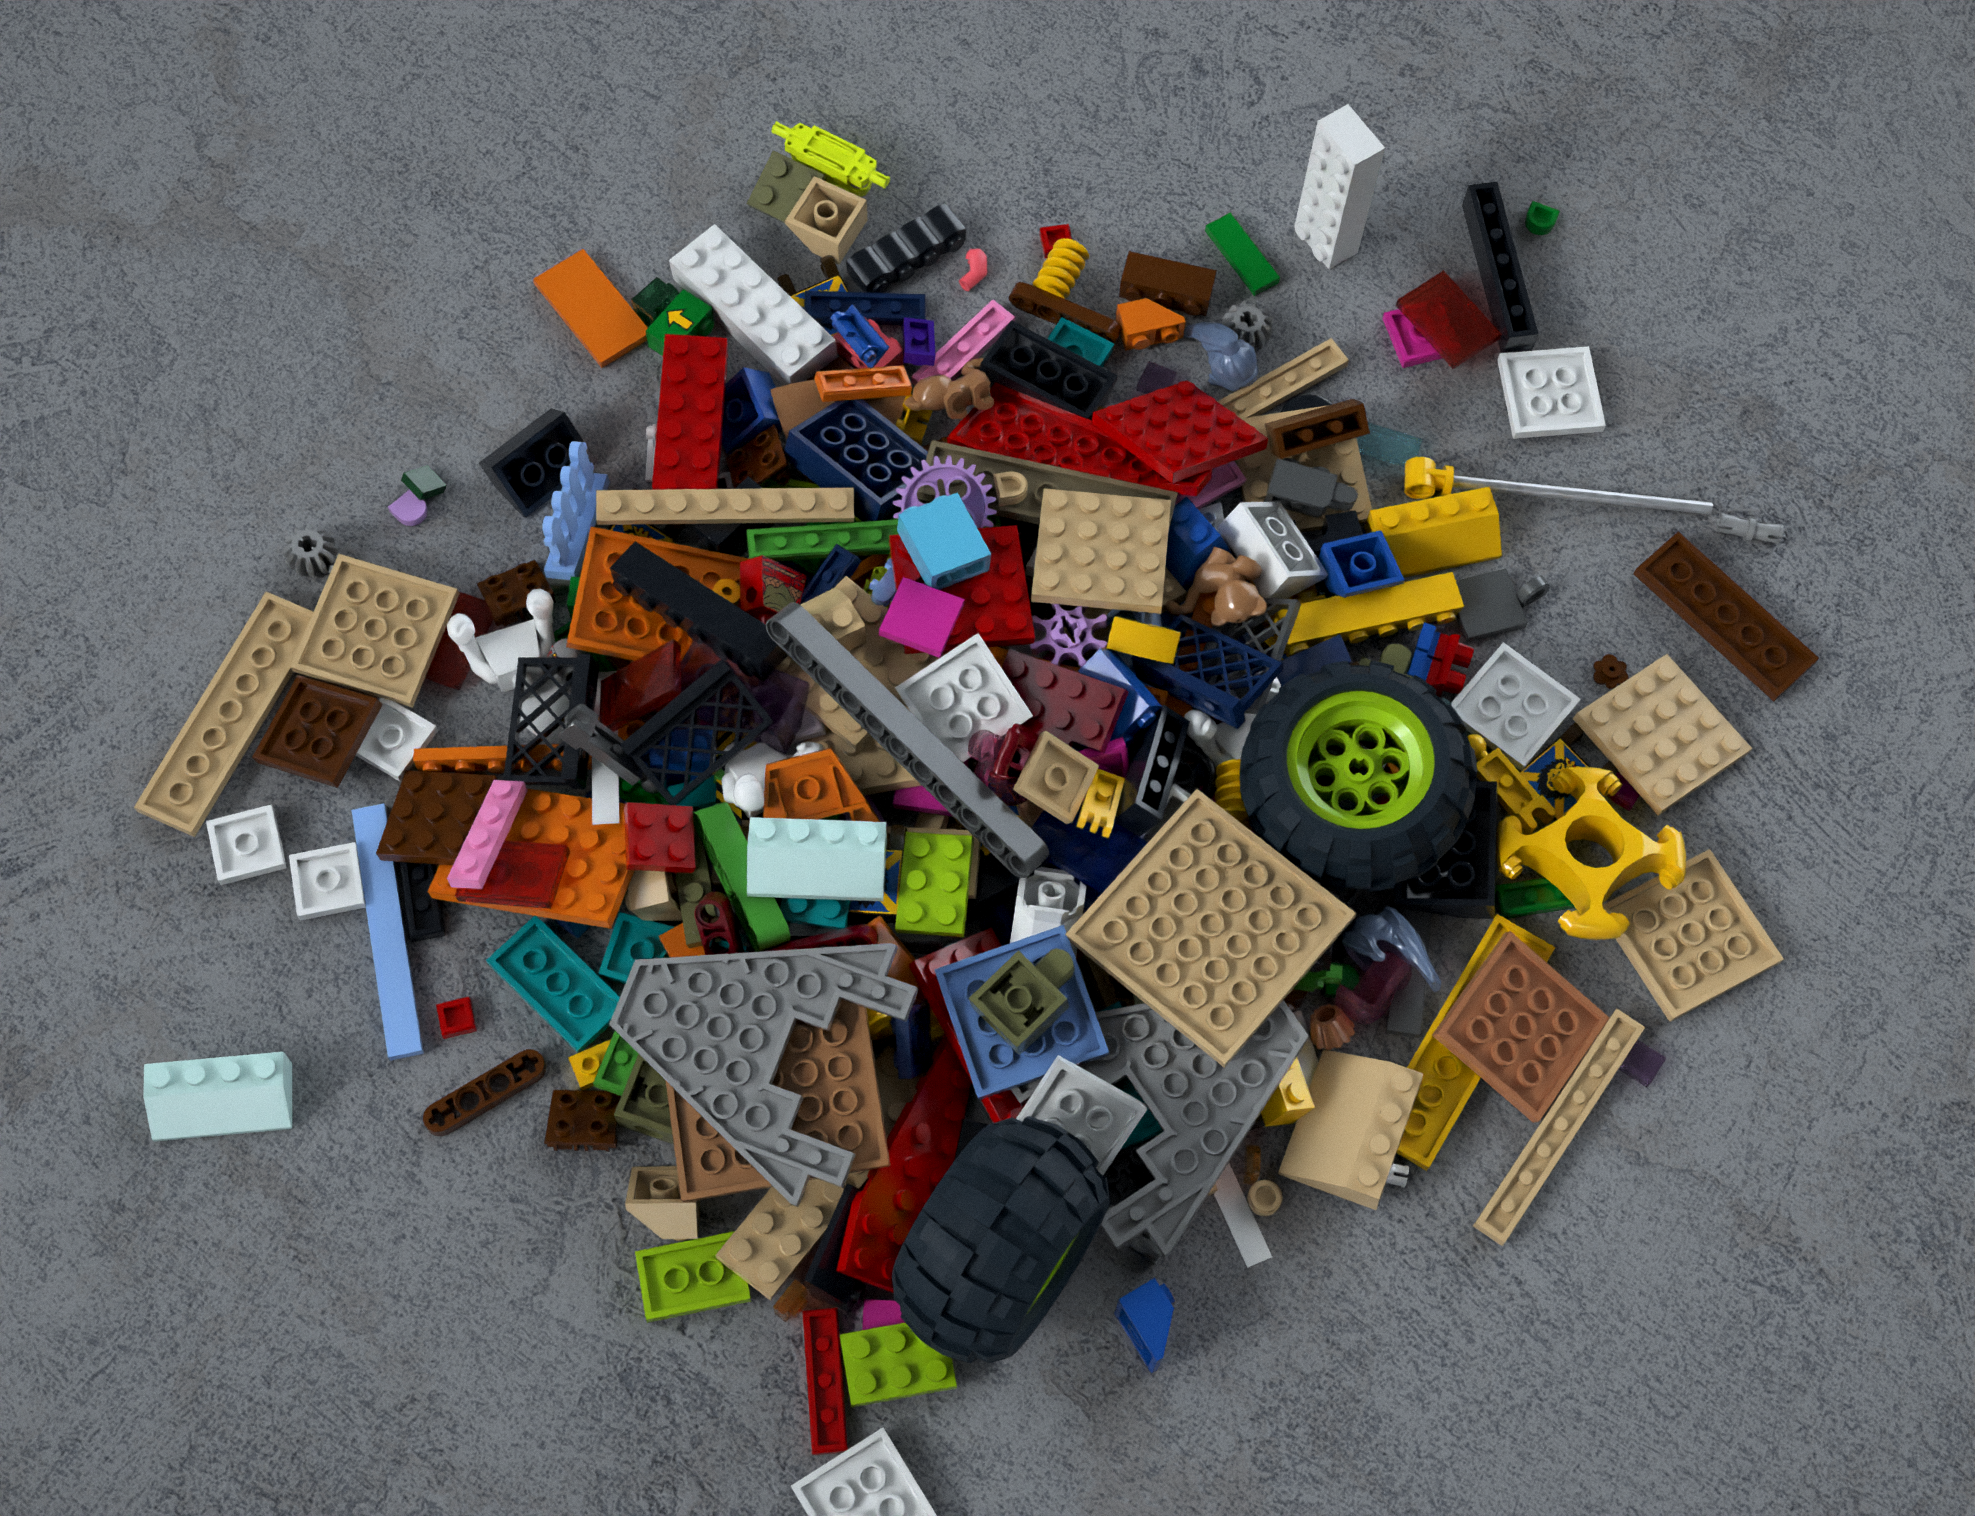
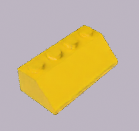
M1490 486L1370 510L1364 527L1366 534L1382 531L1403 577L1498 559L1502 556L1499 513Z

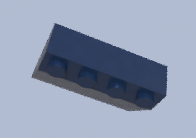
M863 399L835 401L789 430L784 453L788 462L820 488H854V515L862 522L890 520L895 513L901 510V507L893 505V501L902 500V495L898 494L895 490L896 488H906L907 485L901 479L902 476L909 479L914 477L910 469L911 467L916 468L919 472L923 470L921 460H926L928 451Z

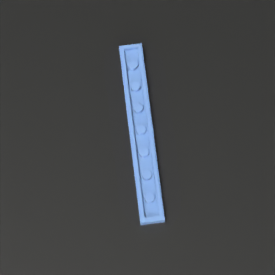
M384 803L353 809L351 811L388 1058L391 1061L424 1054L395 862L381 861L376 855L388 821L387 809Z

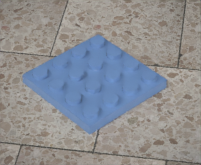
M1064 925L935 969L978 1100L1042 1079L1058 1055L1077 1066L1110 1055L1069 938L1065 935L1067 932ZM1055 948L1062 949L1071 956L1075 969L1073 976L1059 989L1068 999L1069 1008L1019 1055L972 1008L968 998L1018 950L1035 965L1050 950Z

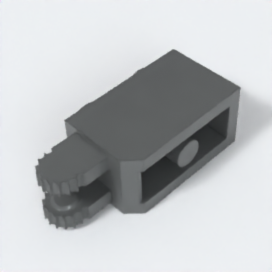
M1277 458L1272 469L1264 502H1281L1287 510L1319 518L1326 513L1328 508L1337 511L1341 510L1342 512L1349 511L1355 504L1358 493L1351 486L1348 487L1346 484L1336 482L1338 475L1332 474L1330 470L1324 467L1310 468L1301 465L1295 459L1284 458L1282 460Z

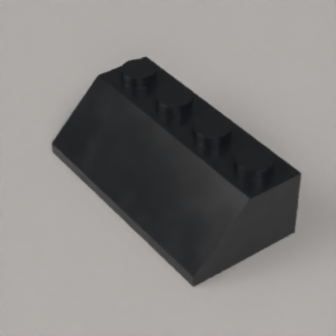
M1012 320L980 363V370L986 373L991 382L990 388L995 383H998L1091 421L1093 412L1099 406H1105L1118 377L1116 374Z

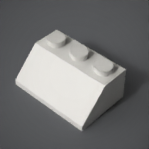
M1240 502L1218 526L1224 536L1225 543L1234 551L1237 558L1239 555H1243L1256 561L1263 570L1259 579L1253 580L1263 598L1288 599L1328 576V573L1281 502Z

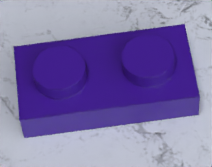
M904 317L902 325L903 363H910L916 366H934L936 356L934 320Z

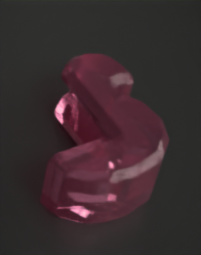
M979 730L972 735L968 743L969 756L979 761L974 774L1007 806H1015L1028 801L1027 798L1013 790L1019 776L1009 777L1008 780H999L989 775V772L993 770L1004 738L988 730Z
M1391 951L1384 952L1386 954L1385 960L1381 962L1374 961L1353 990L1341 983L1336 990L1335 1003L1337 1007L1358 1024L1368 1025L1380 1019L1391 1005L1396 991L1405 989L1412 977V967Z

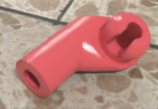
M979 248L970 249L966 254V259H969L970 271L959 280L960 286L965 291H970L988 273L987 256Z

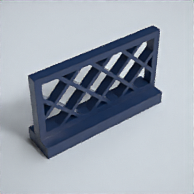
M1182 614L1168 629L1180 631L1185 627L1193 631L1194 636L1180 638L1178 648L1196 645V653L1178 656L1177 651L1173 664L1134 655L1131 657L1136 676L1139 680L1157 689L1168 691L1169 695L1236 729L1246 721L1244 712L1284 669L1282 662ZM1214 641L1219 644V648L1200 650L1201 643ZM1239 653L1244 656L1243 661L1229 664L1225 662V656ZM1221 657L1222 665L1203 669V660ZM1198 662L1199 670L1189 672L1180 670V665ZM1259 666L1270 668L1265 674L1251 677L1250 668ZM1246 669L1247 678L1228 680L1227 673ZM1224 675L1225 682L1213 685L1205 682V677ZM1249 687L1250 691L1241 700L1230 693V690Z

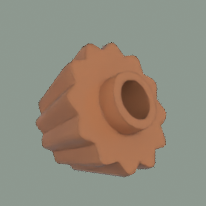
M1328 1004L1320 1006L1310 1016L1312 1044L1316 1045L1317 1049L1325 1048L1329 1051L1332 1048H1340L1343 1043L1350 1042V1037L1355 1034L1353 1029L1355 1027L1354 1023L1337 1005L1331 1006Z

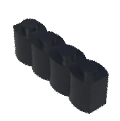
M946 203L938 205L925 213L921 218L906 223L896 232L887 234L877 240L872 246L865 247L854 253L846 260L847 273L862 292L884 293L888 290L891 283L900 280L905 281L914 274L916 269L924 266L929 267L936 263L940 255L959 250L966 241V228Z

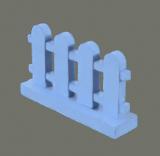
M572 441L570 443V466H563L560 472L562 489L561 491H554L552 494L551 505L554 511L553 515L545 516L543 520L544 544L550 549L544 568L546 578L570 580L571 577H578L584 561L590 527H595L597 522L596 490H607L610 483L607 474L593 473L594 465L589 461L586 452V442Z

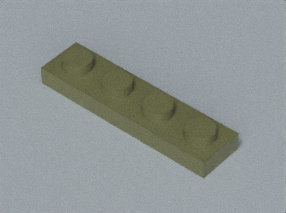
M695 826L696 868L693 873L675 872L685 940L689 949L703 946L696 925L694 911L706 894L714 892L708 855ZM706 904L707 913L718 917L716 906ZM721 936L715 937L716 943L722 941Z

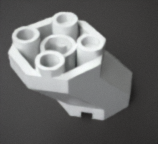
M1046 867L1036 869L1034 875L1029 878H1020L1010 943L1064 925L1066 932H1068L1083 915L1086 886L1081 881L1080 886L1074 882V875L1069 871ZM1070 943L1076 958L1078 948Z

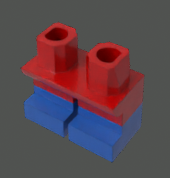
M1424 622L1407 675L1412 677L1416 675L1437 690L1436 695L1438 697L1441 696L1443 691L1459 694L1464 686L1466 675L1452 671L1450 668L1452 664L1468 668L1474 649L1465 644L1458 643L1461 635L1452 634L1448 636L1435 631L1436 626Z

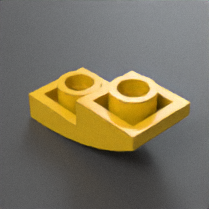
M1115 616L1106 648L1173 664L1181 632Z

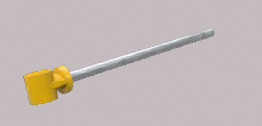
M1414 457L1405 463L1404 493L1406 496L1414 499L1429 498L1435 494V490L1440 491V495L1444 496L1451 494L1452 488L1474 490L1490 486L1491 492L1690 513L1711 514L1713 509L1712 502L1455 476L1453 466L1444 465L1442 470L1436 469L1434 460L1427 457Z

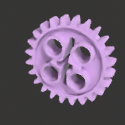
M947 455L945 464H941L938 456H934L932 466H929L923 459L921 460L923 470L919 472L916 468L911 467L910 469L914 477L909 479L902 476L901 479L907 486L905 489L896 488L895 490L898 494L902 495V500L893 501V505L901 507V511L893 515L894 518L898 519V514L907 508L927 504L920 502L917 498V491L921 486H931L935 491V499L940 496L937 485L938 479L943 480L946 496L950 495V483L954 480H962L966 484V493L960 498L976 527L994 526L991 521L987 520V515L997 513L996 510L988 508V504L996 500V497L986 496V492L992 488V485L986 484L982 486L980 482L984 479L985 474L981 473L974 476L973 472L976 467L974 464L964 469L963 458H960L956 465H952L950 455Z

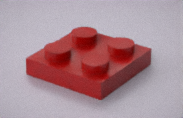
M627 802L624 807L626 870L693 873L696 868L693 806Z

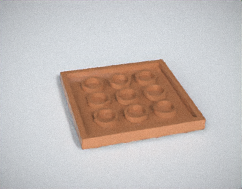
M1509 931L1502 935L1432 1036L1534 1123L1541 1120L1610 1017Z

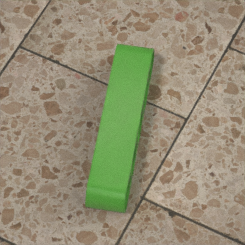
M721 802L693 812V823L697 834L754 951L762 952L788 943L790 941V931L775 898L747 897L748 842L729 804Z

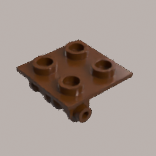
M775 424L760 432L754 439L725 458L734 489L748 476L758 485L769 477L776 483L785 485L791 478V472L787 468L788 462Z
M536 560L519 564L513 569L498 575H492L486 580L476 583L492 613L496 626L503 625L506 627L518 621L516 611H518L521 620L525 619L522 609L527 608V596L533 589H542L549 592L554 603H556L554 592Z
M553 1090L544 1144H547V1147H553L554 1151H558V1149H572L573 1145L574 1151H579L580 1145H584L585 1151L590 1150V1145H592L593 1150L610 1152V1148L616 1149L618 1138L616 1135L617 1121L614 1113L621 1096L608 1091Z

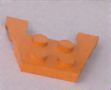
M832 747L766 764L763 818L817 820L849 812L852 821L881 822Z

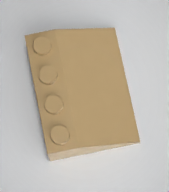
M1323 1049L1309 1087L1315 1108L1297 1120L1278 1175L1377 1210L1418 1094L1423 1073L1389 1061Z

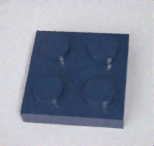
M915 999L906 1022L892 1017L891 1021L892 1033L896 1035L897 1042L893 1063L894 1067L898 1069L899 1079H912L930 1068L933 1063L931 1060L930 1006L927 999Z

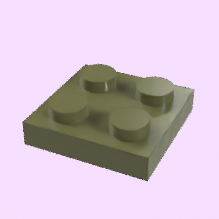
M773 150L746 204L785 223L786 218L812 178L815 176L826 181L827 177Z

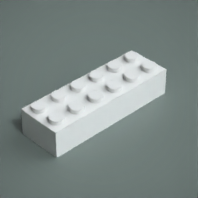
M1349 104L1317 122L1294 226L1298 237L1308 243L1316 259L1322 261L1328 269L1358 253L1385 147Z
M715 224L669 260L673 279L684 290L711 306L714 319L783 386L806 381L817 371H820L838 358L836 340Z

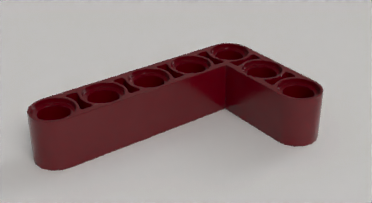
M718 891L706 894L694 911L705 955L747 953L744 951L728 897ZM705 905H715L720 911V916L714 917L709 915ZM856 925L789 941L765 951L821 948L823 945L831 947L855 946L853 939L856 937L864 938L871 945L878 944V935L868 925ZM715 937H724L729 943V948H720L715 942Z

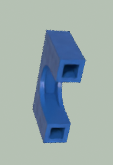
M1100 648L1078 670L1080 674L1118 686L1129 692L1110 738V741L1123 737L1126 748L1129 747L1134 741L1133 735L1140 728L1144 729L1153 723L1157 717L1155 713L1162 705L1114 650ZM1075 745L1072 747L1076 751L1084 750Z

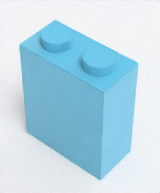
M958 492L949 496H939L930 503L919 507H909L898 514L897 532L925 585L940 590L989 571L991 552Z

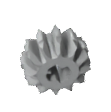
M1243 300L1240 307L1232 304L1229 313H1225L1223 316V325L1236 332L1239 340H1245L1254 348L1262 349L1266 341L1271 339L1273 332L1272 317L1267 316V307L1258 309L1257 302L1253 303L1252 306H1248Z
M307 523L303 531L295 527V536H286L285 542L287 546L282 547L287 566L291 570L295 569L300 577L307 572L313 579L317 571L327 574L326 566L335 563L334 556L338 555L339 552L333 534L330 532L326 533L325 528L321 525L313 530L312 525Z

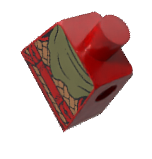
M763 555L741 561L740 609L766 625L770 618L790 602L800 604L806 575Z

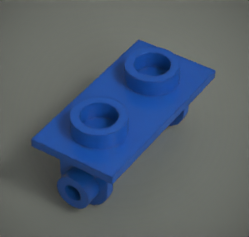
M851 304L845 313L837 311L831 316L832 326L841 334L868 368L875 367L889 349V346L857 308Z

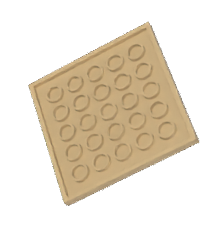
M1196 789L1065 935L1069 938L1070 943L1225 1068L1355 918L1356 912L1205 794Z

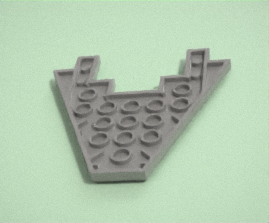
M892 943L638 959L634 961L609 1025L790 1204L799 1207L810 1176L843 1188L856 1154L791 1130L804 1097L772 1085L796 1021L799 1020L829 1031L841 999L906 1022L919 989L916 986L887 976L898 949L897 945Z
M1284 1000L1225 1068L1145 1003L1095 1013L1110 1055L1079 1065V1067L1113 1086L1127 1077L1164 1131L1136 1150V1153L1155 1180L1108 1210L1101 1223V1226L1117 1250L1147 1230L1164 1257L1170 1255L1309 1038V1035ZM1042 1079L1011 1089L1021 1106L1027 1103Z

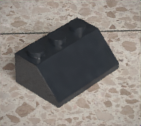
M551 408L480 461L479 465L495 488L526 518L551 499L554 491H561V469L563 466H570L571 463L569 458L570 443L572 441H584L566 413ZM587 447L586 452L589 461L595 465L598 462Z
M846 1184L804 1282L813 1298L851 1313L854 1303L857 1305L861 1303L866 1291V1285L863 1284L864 1281L836 1271L852 1201L857 1192H861V1190L853 1185Z

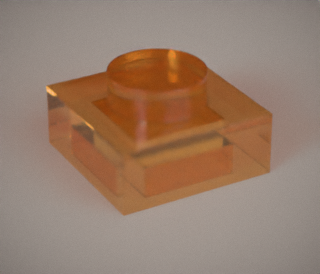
M795 1279L774 1304V1313L784 1322L791 1315L796 1318L807 1305L808 1301L805 1299L808 1295L806 1287Z

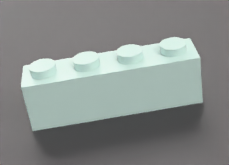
M750 817L747 844V897L883 901L887 853L886 822Z
M284 1052L144 1064L143 1098L152 1140L156 1142L292 1129V1062Z

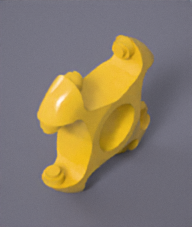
M1564 768L1554 777L1552 781L1553 787L1560 793L1571 794L1577 801L1569 812L1557 821L1534 834L1524 835L1522 834L1520 820L1516 816L1511 815L1498 823L1496 832V861L1499 872L1513 880L1523 871L1522 865H1525L1545 877L1577 909L1573 912L1567 910L1559 918L1558 923L1568 936L1589 940L1616 939L1628 930L1630 922L1625 915L1615 912L1608 914L1603 908V903L1614 891L1632 879L1649 872L1659 874L1660 883L1666 889L1671 890L1684 881L1686 872V850L1682 833L1678 832L1674 827L1666 825L1658 833L1657 837L1659 840L1655 842L1622 819L1603 797L1608 794L1610 796L1616 794L1622 787V784L1619 782L1620 779L1613 774V771L1602 768ZM1581 839L1596 842L1608 851L1612 857L1613 864L1600 868L1586 866L1574 859L1568 851L1566 844L1572 840Z

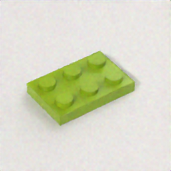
M906 832L895 924L897 933L964 937L974 846L973 836Z
M735 1231L635 1251L647 1323L751 1302L748 1283L716 1258L718 1251Z
M906 1323L840 1334L851 1408L957 1388L952 1358L940 1354L922 1342Z

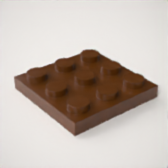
M297 675L252 758L259 764L338 788L383 704L377 698Z
M406 770L376 855L381 861L453 865L493 781L498 779L495 775Z

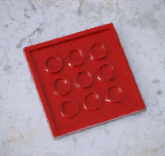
M1188 380L1163 389H1157L1154 392L1134 397L1115 405H1110L1107 408L1093 412L1092 423L1171 483L1265 450L1268 444V438L1257 431L1255 427L1250 426L1234 412L1225 408L1213 397L1207 395Z
M1017 525L977 528L991 552L989 571L940 589L943 592L965 599L964 606L944 651L953 650L977 633H979L987 647L1034 644L1035 632ZM899 534L889 535L896 592L903 577L925 585ZM903 645L904 654L925 653Z

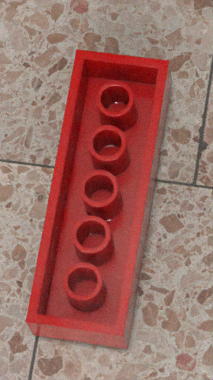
M665 334L652 490L718 489L728 363L727 338Z

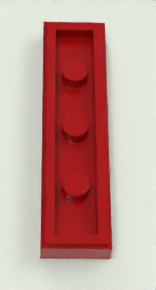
M838 1308L805 1310L802 1313L812 1456L843 1453L848 1450Z

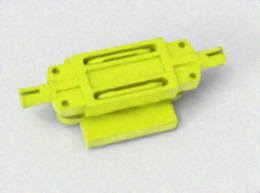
M776 121L772 127L771 132L785 139V151L790 153L791 159L824 174L827 177L826 182L863 197L870 190L872 182L884 189L890 182L889 176L876 171L877 160L866 155L864 149L815 125L810 128L799 123L793 128H789Z

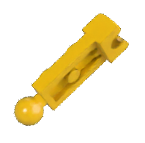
M1477 734L1467 736L1478 761V779L1480 781H1497L1498 802L1510 815H1514L1520 820L1522 833L1524 835L1533 834L1537 828V822L1533 817L1539 818L1544 824H1549L1554 819L1556 810L1548 800L1536 792L1499 748L1488 754L1486 751L1487 745L1483 737Z

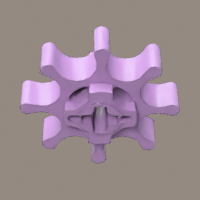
M1051 604L1052 609L1055 611L1053 618L1042 620L1035 615L1032 616L1034 629L1042 630L1046 633L1042 640L1031 644L1032 654L1036 656L1042 651H1051L1055 654L1054 659L1051 661L1052 664L1060 666L1064 660L1074 659L1081 668L1086 663V660L1083 658L1085 652L1088 650L1098 651L1100 648L1107 649L1106 641L1097 640L1092 636L1097 629L1107 627V616L1105 614L1100 615L1096 619H1088L1083 615L1088 607L1077 606L1074 610L1066 611L1059 604ZM1064 627L1067 628L1068 633L1070 632L1074 636L1075 643L1064 633Z

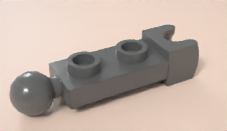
M579 704L565 716L564 719L569 725L558 734L563 741L575 750L581 747L632 786L640 780L641 787L645 792L650 794L659 793L633 758L627 755L620 746L625 740L598 721V714L586 705ZM646 756L643 757L645 762H647L648 758ZM655 773L661 780L662 773Z

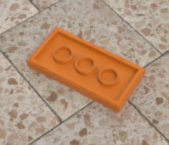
M584 249L533 279L534 285L601 368H604L647 341L646 330L648 327Z

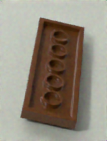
M1680 532L1673 535L1638 566L1633 573L1773 702L1816 664L1819 659L1816 654Z

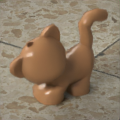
M984 358L966 362L961 371L964 377L952 381L946 375H933L921 379L914 386L913 395L906 399L904 404L914 411L922 409L940 411L946 408L947 415L951 419L965 418L967 415L966 408L972 404L980 410L991 408L994 405V399L990 396L991 382L986 373L980 370V363Z
M1213 547L1209 557L1195 572L1193 584L1187 592L1185 603L1179 605L1175 601L1169 600L1165 605V610L1171 615L1180 616L1182 614L1187 616L1194 611L1201 593L1218 591L1214 598L1215 609L1211 615L1212 626L1219 627L1228 622L1242 623L1251 617L1264 615L1267 603L1259 595L1257 587L1246 582L1259 579L1263 570L1256 561L1249 557L1239 555L1235 559L1228 551Z

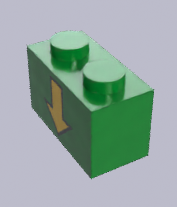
M683 289L646 330L648 347L663 356L665 334L708 336L714 327L712 307Z

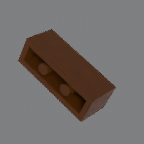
M1129 251L1121 278L1119 297L1125 298L1130 302L1147 298L1167 309L1183 311L1194 316H1207L1217 270Z
M1349 399L1265 423L1271 454L1280 459L1370 434L1364 403L1355 399Z

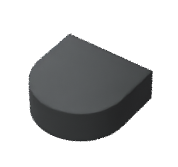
M1542 575L1525 583L1516 594L1521 607L1523 608L1545 596L1549 589V584Z

